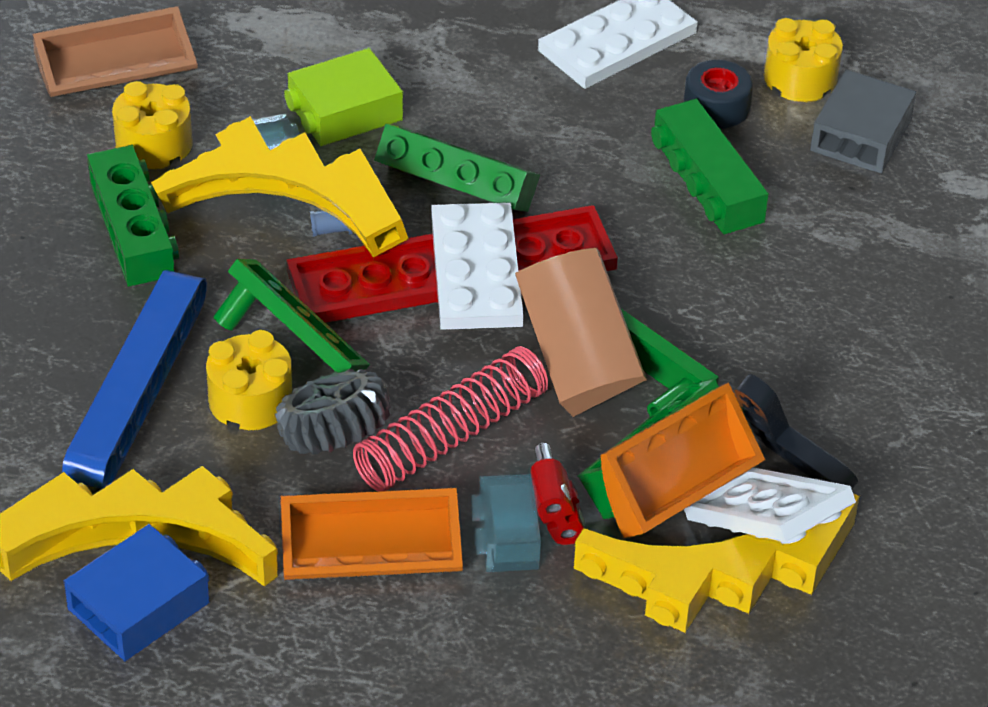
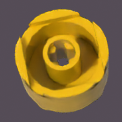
M790 18L778 20L768 38L764 68L766 85L771 90L773 85L781 90L782 97L798 102L817 101L822 99L823 94L831 89L832 92L837 85L843 49L842 40L835 32L834 24L828 20L809 21L793 20Z
M139 81L130 82L125 85L124 92L118 96L112 108L116 148L133 145L138 160L145 159L148 169L165 168L170 166V160L179 156L180 161L185 158L192 148L190 104L185 96L183 87L179 85L144 84Z
M264 330L234 336L224 341L215 342L210 346L206 362L209 407L215 418L226 425L227 420L239 424V429L259 430L278 423L275 417L277 413L276 407L286 395L292 394L291 358L285 347L274 340V336L270 332Z

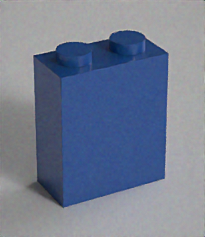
M150 524L64 580L68 610L124 662L209 604V575L204 566L197 560L191 561L179 550L178 545L169 535H162Z

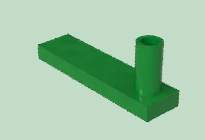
M236 259L228 272L238 283L214 315V319L218 324L233 331L255 300L258 299L334 371L342 373L348 369H353L354 371L360 369L367 370L370 364L256 259Z
M621 309L644 372L668 388L666 392L648 404L647 411L650 417L689 385L715 379L718 384L719 377Z

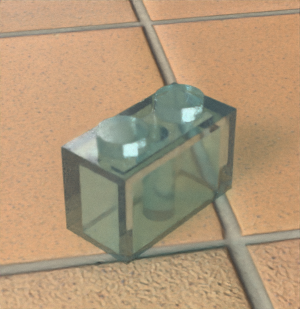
M531 474L480 476L479 494L471 495L472 520L480 521L481 528H475L476 555L484 554L486 572L539 570L541 538Z

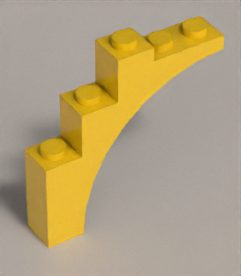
M251 116L240 122L232 123L223 131L215 134L221 145L220 147L202 153L195 160L177 169L169 170L160 178L151 182L167 214L194 202L223 195L262 193L290 197L312 204L331 214L359 237L373 257L409 239L401 217L361 149L350 154L341 155L333 163L324 166L304 132L294 138L284 140L279 146L269 150Z
M203 466L164 492L161 491L154 481L146 480L134 469L94 495L83 483L77 484L63 472L0 513V572L10 581L41 564L68 554L103 546L118 545L148 524L153 526L162 535H169L179 548L209 555L232 565L264 587L278 577V550L274 542L267 535H260L247 524L241 513L237 510H232L233 493L229 484L222 477H215Z
M853 494L856 503L843 509L839 518L828 523L815 525L806 531L804 538L789 544H783L778 540L765 537L757 538L752 534H745L716 543L692 546H655L614 539L584 528L576 539L574 569L590 578L599 579L615 586L631 596L647 600L645 616L654 619L661 625L670 626L686 633L708 597L718 600L725 606L734 607L749 614L771 578L782 582L788 587L796 588L812 595L854 526L859 496Z

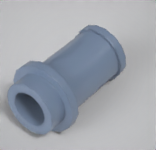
M310 211L313 236L349 231V235L353 234V231L325 211Z

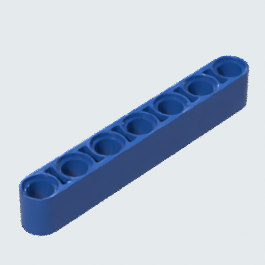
M164 270L160 275L65 454L62 473L65 472L76 483H83L86 486L103 489L114 481L203 307L207 291L205 278L170 270Z

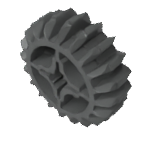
M348 369L342 373L335 371L332 375L325 377L321 375L317 380L307 381L306 385L294 388L292 394L286 395L276 407L277 413L275 417L278 422L276 426L280 437H283L285 444L292 451H298L299 454L311 452L316 455L326 450L332 452L336 448H346L347 445L353 442H361L363 437L373 435L375 429L382 427L385 424V420L391 415L390 396L386 386H383L381 378L375 372H367L364 369L358 371Z

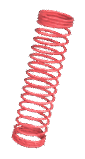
M522 346L515 347V349L504 354L501 359L494 360L491 365L484 366L481 371L474 372L470 378L463 379L460 384L453 385L450 390L442 391L439 397H433L429 403L421 404L418 410H412L407 416L400 417L397 423H390L386 429L379 430L375 436H369L367 439L362 440L353 448V459L360 476L372 489L378 492L387 491L393 488L395 480L404 481L406 474L414 475L416 467L425 468L427 460L430 462L436 461L438 454L446 455L448 447L457 448L459 441L467 442L469 434L472 436L477 435L479 428L487 429L490 422L497 423L500 415L508 416L510 409L518 410L521 403L527 404L531 397H539L548 389V377L542 362L530 349ZM515 357L529 368L536 380L538 390L533 389L528 384L524 375L517 368ZM500 363V368L495 367V365ZM503 363L506 364L509 376L503 371ZM490 369L489 374L484 373L486 370ZM493 369L501 374L507 391L517 400L516 406L510 405L503 387L493 378ZM478 375H480L479 381L474 379ZM483 376L490 379L495 394L507 407L505 413L500 412L493 394L483 384ZM506 379H507L508 382L511 384L512 388H513L514 391H515V394L513 393V391H512L511 388L509 387V385H508ZM465 382H469V387L464 386ZM472 382L480 386L484 399L490 408L497 413L495 419L490 418L483 401L473 391ZM497 387H498L499 390L501 391V393H502V395L504 396L505 400L502 398V396H501L500 393L498 392ZM456 388H459V394L453 391ZM462 388L470 393L478 412L486 419L487 423L485 425L479 424L473 408L463 398ZM518 390L528 396L526 400L520 399ZM449 394L448 400L443 398L444 395ZM487 394H488L489 397L491 398V400H492V402L494 403V405H493V404L491 403V401L489 400ZM452 395L460 399L465 414L476 426L475 432L469 431L461 412L452 403ZM434 401H438V407L432 405ZM441 401L450 406L454 419L466 432L465 438L458 437L452 421L442 411ZM428 407V412H423V408ZM431 408L439 412L444 426L455 438L454 445L447 442L440 425L432 418ZM413 414H417V420L411 418ZM420 414L429 419L434 433L445 446L444 451L437 449L432 436L421 423ZM407 420V427L401 425V422ZM410 421L418 425L422 437L434 451L433 458L426 456L424 447L411 431ZM396 426V434L390 431L392 427ZM399 427L408 433L413 446L423 457V464L416 463L413 453L400 436ZM382 433H386V435H385L386 441H385L384 439H382V438H379V436H380ZM389 434L398 440L401 450L413 465L412 471L405 469L400 456L390 445ZM378 440L387 446L395 464L402 470L400 478L396 476L388 455L378 445ZM368 451L379 463L385 477V482L374 470L368 456Z

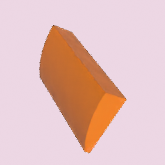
M728 382L601 454V467L614 517L623 538H628L646 533L760 464L765 458Z
M457 488L281 496L284 580L463 571Z

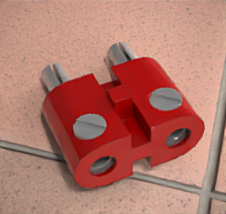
M538 444L535 448L537 462L532 465L530 470L538 515L542 522L547 524V530L556 543L561 545L575 544L576 539L585 526L580 510L577 489L573 482L569 481L568 474L563 465L558 460L552 459L549 444Z

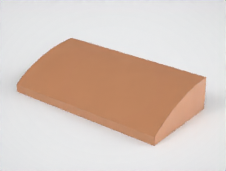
M178 6L33 34L34 54L50 97L197 69V61Z
M596 247L561 254L528 266L515 273L559 403L572 417L647 380L602 257Z

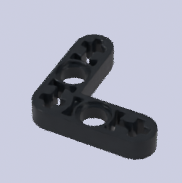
M748 374L734 390V393L754 436L810 478L848 485L853 489L858 483L855 474L842 462L790 427L776 393L760 378Z

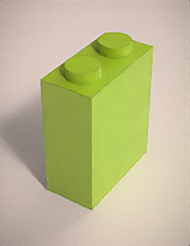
M370 48L288 73V89L284 92L287 106L292 112L296 111L301 118L305 132L307 134L311 133L320 146L383 127L385 124H393L403 120V91Z

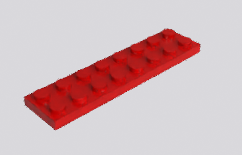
M594 205L513 219L518 271L561 254L595 247L600 252L606 271L617 270L618 257ZM433 234L410 237L408 240L375 257L370 254L365 246L286 259L287 273L295 296L325 323L438 302Z

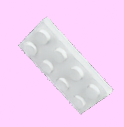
M618 0L540 38L538 51L586 89L695 34L697 31V21L670 0Z
M511 203L431 205L440 330L523 327L521 290L515 273L518 272Z
M751 468L685 508L684 511L687 520L704 523L709 527L717 526L730 529L732 532H743L755 535L757 538L765 537L778 540L783 544H789L804 538L806 531L815 525L836 520L841 516V511L856 503L851 486Z

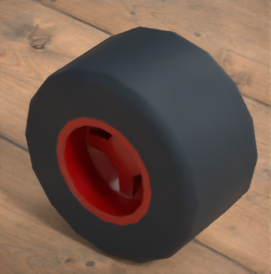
M726 60L701 62L691 68L686 76L684 102L697 99L719 129L737 126L747 118L750 112L753 93L752 77L746 69Z

